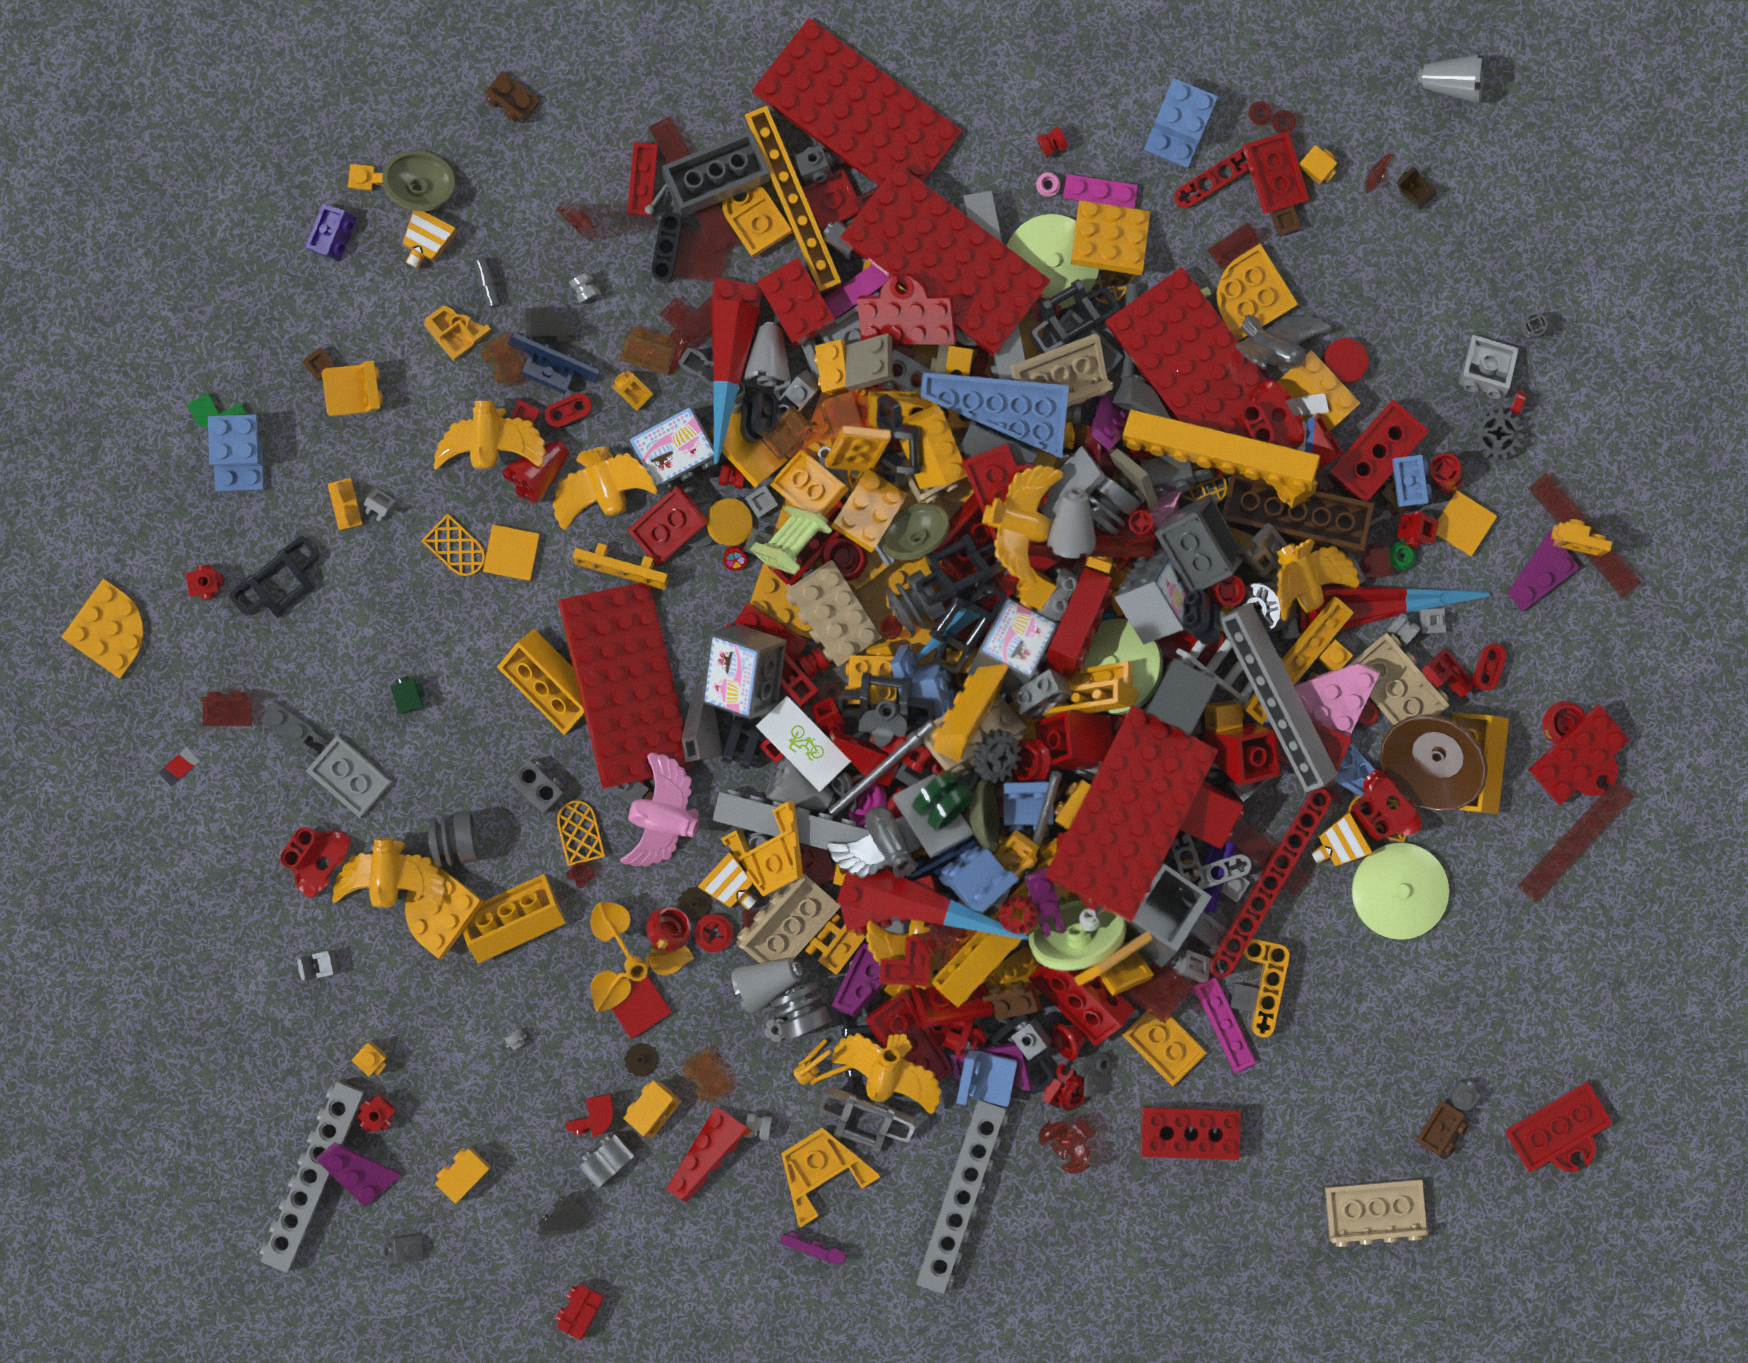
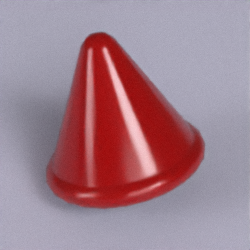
M1056 1023L1051 1028L1052 1042L1059 1054L1070 1061L1077 1059L1087 1037L1074 1024Z

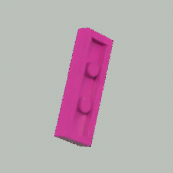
M1067 174L1063 199L1081 200L1134 209L1138 185Z

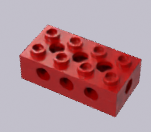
M1392 399L1326 474L1354 499L1367 502L1394 472L1392 459L1407 457L1429 430ZM1389 429H1395L1398 432V440H1392L1389 437ZM1373 447H1379L1383 451L1382 458H1376L1373 455ZM1357 465L1366 467V476H1360L1357 473Z
M1039 963L1028 976V979L1031 982L1033 981L1034 985L1095 1046L1120 1029L1135 1011V1008L1120 993L1112 996L1099 976L1082 985L1076 983L1074 978L1091 966L1077 970H1057Z
M1142 1106L1140 1155L1142 1157L1239 1160L1241 1111L1238 1109ZM1164 1126L1172 1128V1134L1169 1138L1160 1137V1130ZM1188 1127L1196 1129V1135L1192 1139L1184 1137V1131ZM1212 1128L1220 1129V1136L1216 1140H1210L1208 1137V1133Z

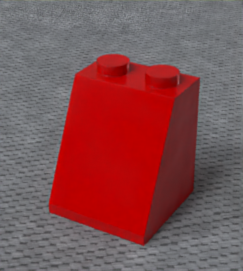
M1066 710L1035 722L1036 739H1041L1047 745L1053 759L1050 770L1099 769L1113 742L1111 716Z
M1243 722V727L1216 732L1207 729L1202 731L1203 742L1219 750L1213 762L1238 785L1280 776L1277 735L1273 728Z
M1204 780L1179 829L1222 849L1224 843L1227 844L1232 837V828L1235 822L1241 820L1244 813L1242 808L1244 806L1239 799Z

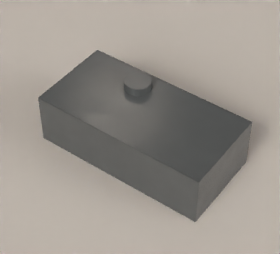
M751 130L662 166V176L681 218L770 182V172Z

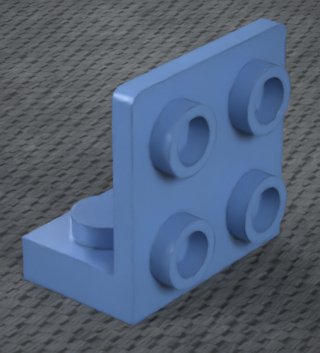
M1422 455L1393 458L1392 463L1398 507L1412 505L1421 507L1429 503L1431 487L1430 484H1426L1425 475L1428 474L1427 461L1423 460Z
M971 1049L965 1057L956 1103L966 1105L970 1098L1007 1107L1010 1103L1018 1062L1013 1059Z

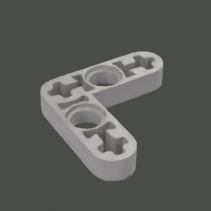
M1188 833L1183 836L1184 844L1189 841L1190 847H1182L1177 851L1176 845H1180L1178 838H1174L1171 844L1181 876L1190 880V872L1188 871L1185 874L1183 869L1191 868L1197 864L1198 870L1193 871L1196 877H1201L1198 887L1202 890L1245 876L1251 871L1252 864L1250 859L1242 854L1201 866L1192 836ZM1186 850L1192 852L1194 856L1193 862L1188 865L1183 864L1180 860L1181 853ZM1238 858L1242 862H1247L1244 872L1235 869L1231 871L1234 875L1229 877V871L1224 864L1225 862L1229 861V866L1236 865ZM1215 866H1221L1224 870V877L1220 880H1215L1211 876V869Z

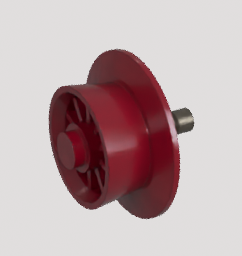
M1081 425L1075 433L1072 453H1062V458L1058 457L1059 462L1065 463L1083 446L1088 450L1104 475L1112 479L1115 473V466L1110 454L1116 450V446L1114 445L1108 451L1091 435V425Z

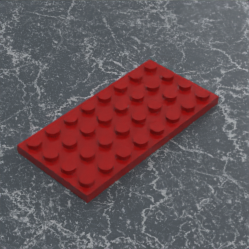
M810 18L806 20L752 89V94L877 186L882 184L896 164H899L924 183L963 131Z
M896 164L839 238L888 277L899 273L900 279L898 284L904 289L909 290L905 276L907 273H911L920 279L923 278L927 284L929 295H953L956 328L993 356L1051 282L1047 276L899 164Z
M1183 266L1104 322L1176 421L1251 439L1241 419V411L1254 398V388L1266 381V378L1255 363L1245 358L1236 349L1235 344L1239 343ZM1249 408L1246 410L1245 416L1248 420L1254 421L1258 419L1259 413L1255 408ZM1276 408L1272 412V418L1276 422H1281L1285 420L1286 412L1282 408ZM1259 430L1256 433V438L1258 441L1267 442L1270 439V435L1266 430ZM1211 467L1218 477L1225 473L1219 468Z
M641 582L558 600L602 789L653 778L654 773L648 760V754L650 753L664 754L670 759H675L679 767L685 770L694 768L693 761L685 762L682 744L684 723L651 586Z
M1134 705L1130 707L1044 875L1050 881L1130 923L1137 914L1219 751L1191 735L1184 734L1180 729L1173 728L1170 724L1158 720L1159 718L1151 714L1148 715L1144 710Z

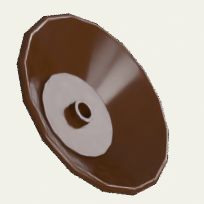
M1431 714L1409 716L1393 725L1382 740L1380 763L1383 772L1398 784L1397 790L1407 801L1411 800L1416 807L1436 812L1458 810L1475 801L1485 786L1488 766L1482 747L1467 729L1451 719Z

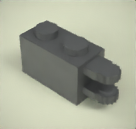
M1170 456L1141 461L1142 469L1148 473L1156 497H1162L1173 491H1187L1191 487H1195L1196 482L1213 477V471L1210 469L1193 471V469L1200 468L1201 466L1190 461L1180 462Z

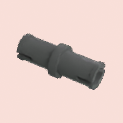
M487 257L478 259L473 263L480 280L478 283L479 288L483 290L487 308L502 304L495 284L497 279L493 277Z

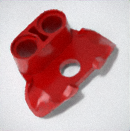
M1266 380L1258 384L1253 390L1254 398L1241 411V419L1251 439L1257 440L1256 433L1259 430H1266L1270 435V439L1266 443L1291 449L1298 448L1304 441L1305 432L1301 415L1299 414L1294 418L1285 401L1291 399L1290 394L1275 380ZM1255 408L1259 413L1258 419L1254 421L1248 420L1245 416L1246 410ZM1282 408L1286 412L1285 420L1276 422L1272 418L1273 410Z
M1379 769L1372 771L1364 780V793L1359 801L1351 806L1350 811L1353 819L1365 834L1374 841H1380L1396 833L1404 836L1415 834L1422 828L1423 823L1411 800L1406 801L1397 790L1398 784ZM1389 796L1397 798L1399 802L1397 809H1390L1387 806L1386 801ZM1361 804L1368 808V815H1364L1361 812ZM1376 823L1383 826V834L1376 830Z
M308 827L299 828L280 855L281 864L290 869L296 876L295 885L297 889L306 897L313 898L329 884L330 880L328 877L337 864L341 865L344 862L351 844V838L348 834L339 830L322 833ZM311 834V842L305 845V837ZM297 853L298 860L292 865L291 858ZM321 857H326L329 861V866L325 870H319L317 867V862Z

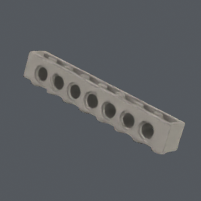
M340 1080L335 1085H330L326 1097L329 1098L326 1107H321L316 1120L320 1122L317 1129H312L307 1139V1142L310 1143L307 1152H302L298 1160V1165L301 1167L298 1174H293L288 1184V1187L291 1188L288 1197H283L279 1205V1210H282L279 1219L275 1218L271 1224L269 1232L272 1235L269 1242L265 1241L260 1250V1255H263L260 1262L286 1273L291 1271L331 1176L318 1163L315 1149L320 1146L326 1150L334 1142L344 1145L366 1091ZM336 1102H342L345 1105L346 1110L343 1115H339L334 1111V1104ZM327 1124H331L336 1128L334 1137H329L325 1134L324 1129ZM308 1169H313L317 1173L315 1182L307 1180L305 1174ZM299 1191L306 1193L308 1197L306 1204H300L297 1201L296 1194ZM288 1214H294L298 1218L297 1226L293 1227L287 1223ZM283 1236L287 1238L289 1242L287 1249H282L278 1246V1237Z
M977 1100L916 1285L942 1294L945 1293L946 1289H951L954 1280L951 1272L953 1266L958 1267L962 1253L958 1252L961 1242L966 1244L970 1230L966 1229L969 1219L974 1220L978 1207L974 1206L977 1196L982 1197L985 1183H982L984 1174L989 1175L993 1164L990 1156L992 1150L997 1151L1001 1140L1000 1137H997L1000 1127L1005 1128L1009 1115L1005 1114L1006 1108ZM984 1121H989L993 1124V1131L989 1134H983L980 1131V1125ZM977 1144H981L986 1148V1152L982 1157H976L972 1154V1148ZM969 1167H973L978 1171V1176L974 1180H968L964 1176L965 1170ZM962 1190L969 1192V1201L960 1203L956 1199L958 1192ZM957 1213L962 1216L963 1220L960 1225L953 1226L949 1223L948 1220L952 1214ZM944 1237H952L955 1244L952 1248L945 1249L941 1246V1240ZM944 1260L947 1263V1268L943 1272L935 1271L933 1268L935 1261Z

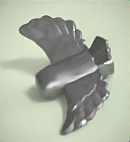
M1248 314L1242 322L1241 329L1249 337L1235 344V347L1245 358L1263 369L1267 368V363L1274 366H1285L1287 369H1295L1306 360L1305 350L1299 344L1310 339L1312 336L1330 331L1332 327L1329 323L1324 322L1323 319L1313 317L1312 315H1295L1293 317L1285 315L1280 321H1275L1273 326L1263 330L1259 319Z
M881 805L872 808L865 815L869 835L853 842L827 843V849L831 853L832 860L838 863L839 868L848 870L851 875L857 874L862 879L868 874L874 875L878 869H884L889 864L893 867L895 877L910 876L918 866V863L911 857L910 853L923 846L904 816L895 819L892 813Z

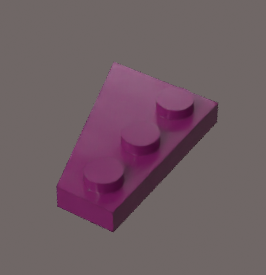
M1106 393L1102 396H1096L1098 404L1094 409L1096 417L1093 419L1091 435L1109 451L1123 437L1130 411L1112 403L1113 399Z
M1551 530L1547 532L1528 563L1507 591V594L1521 612L1580 568L1565 548L1553 546L1555 539H1551Z
M860 944L832 1004L834 1010L856 1016L884 985L879 984V962L874 960L873 954L868 950V944Z
M1016 1043L973 1049L1016 1060L1018 1063L1013 1087H1019L1027 1091L1032 1089L1025 1055ZM970 1050L964 1051L962 1059L955 1057L956 1052L950 1055L956 1079H961L965 1057Z
M336 1142L331 1144L316 1158L318 1163L364 1207L401 1176L398 1170L383 1166L374 1159L370 1160L363 1157L360 1153Z

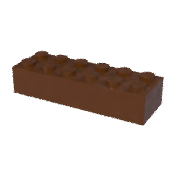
M1233 473L1231 474L1222 516L1229 526L1259 532L1269 523L1283 538L1302 542L1312 539L1315 541V545L1325 547L1334 545L1338 550L1362 555L1374 503L1315 491V494L1291 508L1287 502L1284 503L1280 500L1276 489L1272 485H1268L1265 480L1259 478L1253 480L1244 475Z

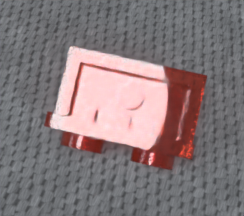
M207 692V697H201V702H203V726H252V697H246V692H231V697H222V692Z

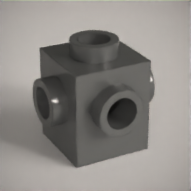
M821 145L809 147L804 152L794 155L806 186L815 182H823L828 177L833 176L830 169L834 165L829 152L824 153Z

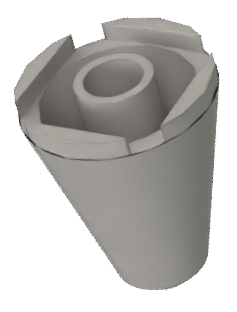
M1478 54L1424 64V69H1419L1418 83H1423V88L1480 103L1483 90L1484 75L1481 68H1484V55Z
M765 322L758 329L743 374V381H745L744 384L747 387L762 391L766 389V386L775 387V391H781L790 386L791 378L783 329L775 322Z
M1077 487L1071 488L1064 493L1047 539L1048 547L1051 546L1055 554L1067 558H1080V554L1086 552L1088 556L1095 550L1096 545L1089 497L1085 491Z
M786 757L781 760L777 766L779 769L775 776L772 775L767 787L766 798L781 803L794 801L797 807L822 813L833 806L836 799L833 797V790L826 785L819 792Z
M792 959L741 966L732 972V984L735 994H741L744 1000L740 1004L748 1013L752 1014L758 1012L799 982L802 970L798 962H794Z

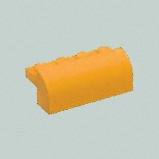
M1125 661L1083 668L1080 673L1075 672L1073 679L1064 676L1073 695L1038 718L1043 720L1066 710L1095 713L1133 706L1138 693V689L1133 687V663Z

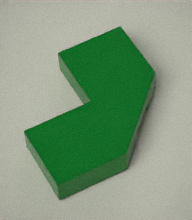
M208 393L186 404L197 425L207 429L208 416L247 415L241 403L219 413Z

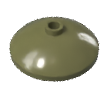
M407 151L389 160L383 171L382 184L389 198L399 206L413 211H429L441 207L451 198L454 191L455 178L449 165L440 157L425 151Z
M916 504L906 507L896 513L880 539V545L888 556L895 559L913 560L921 558L933 552L944 541L950 528L949 518L942 508L933 504Z
M981 779L973 792L974 796L970 802V807L966 809V821L968 824H971L973 833L980 844L989 851H996L1000 840L998 797L993 782Z

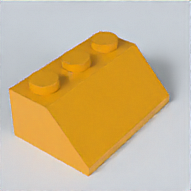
M1312 350L1306 354V360L1301 366L1290 369L1277 381L1290 394L1291 399L1325 394L1329 412L1317 414L1321 415L1330 431L1360 404L1355 396ZM1316 414L1301 416L1302 422Z
M937 404L902 419L903 425H916L920 428L918 444L922 472L914 474L920 489L945 486L967 476L962 464L963 459L943 411ZM899 438L907 459H910L909 439Z

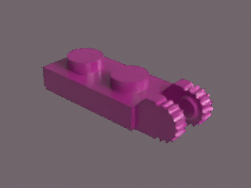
M1048 868L1025 876L1030 899L1037 907L1039 926L1045 938L1051 935L1046 921L1050 917H1053L1054 925L1058 932L1065 930L1054 883L1044 877Z
M788 1231L787 1236L781 1235L779 1242L782 1245L838 1265L842 1264L845 1260L844 1252L836 1248L827 1251L823 1249L825 1244L811 1240L810 1244L801 1241L802 1236Z

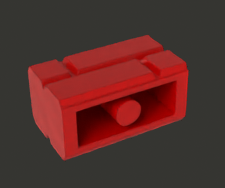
M582 1282L579 1283L578 1287L573 1285L566 1297L570 1300L566 1309L561 1307L555 1318L559 1322L556 1328L582 1341L606 1295Z

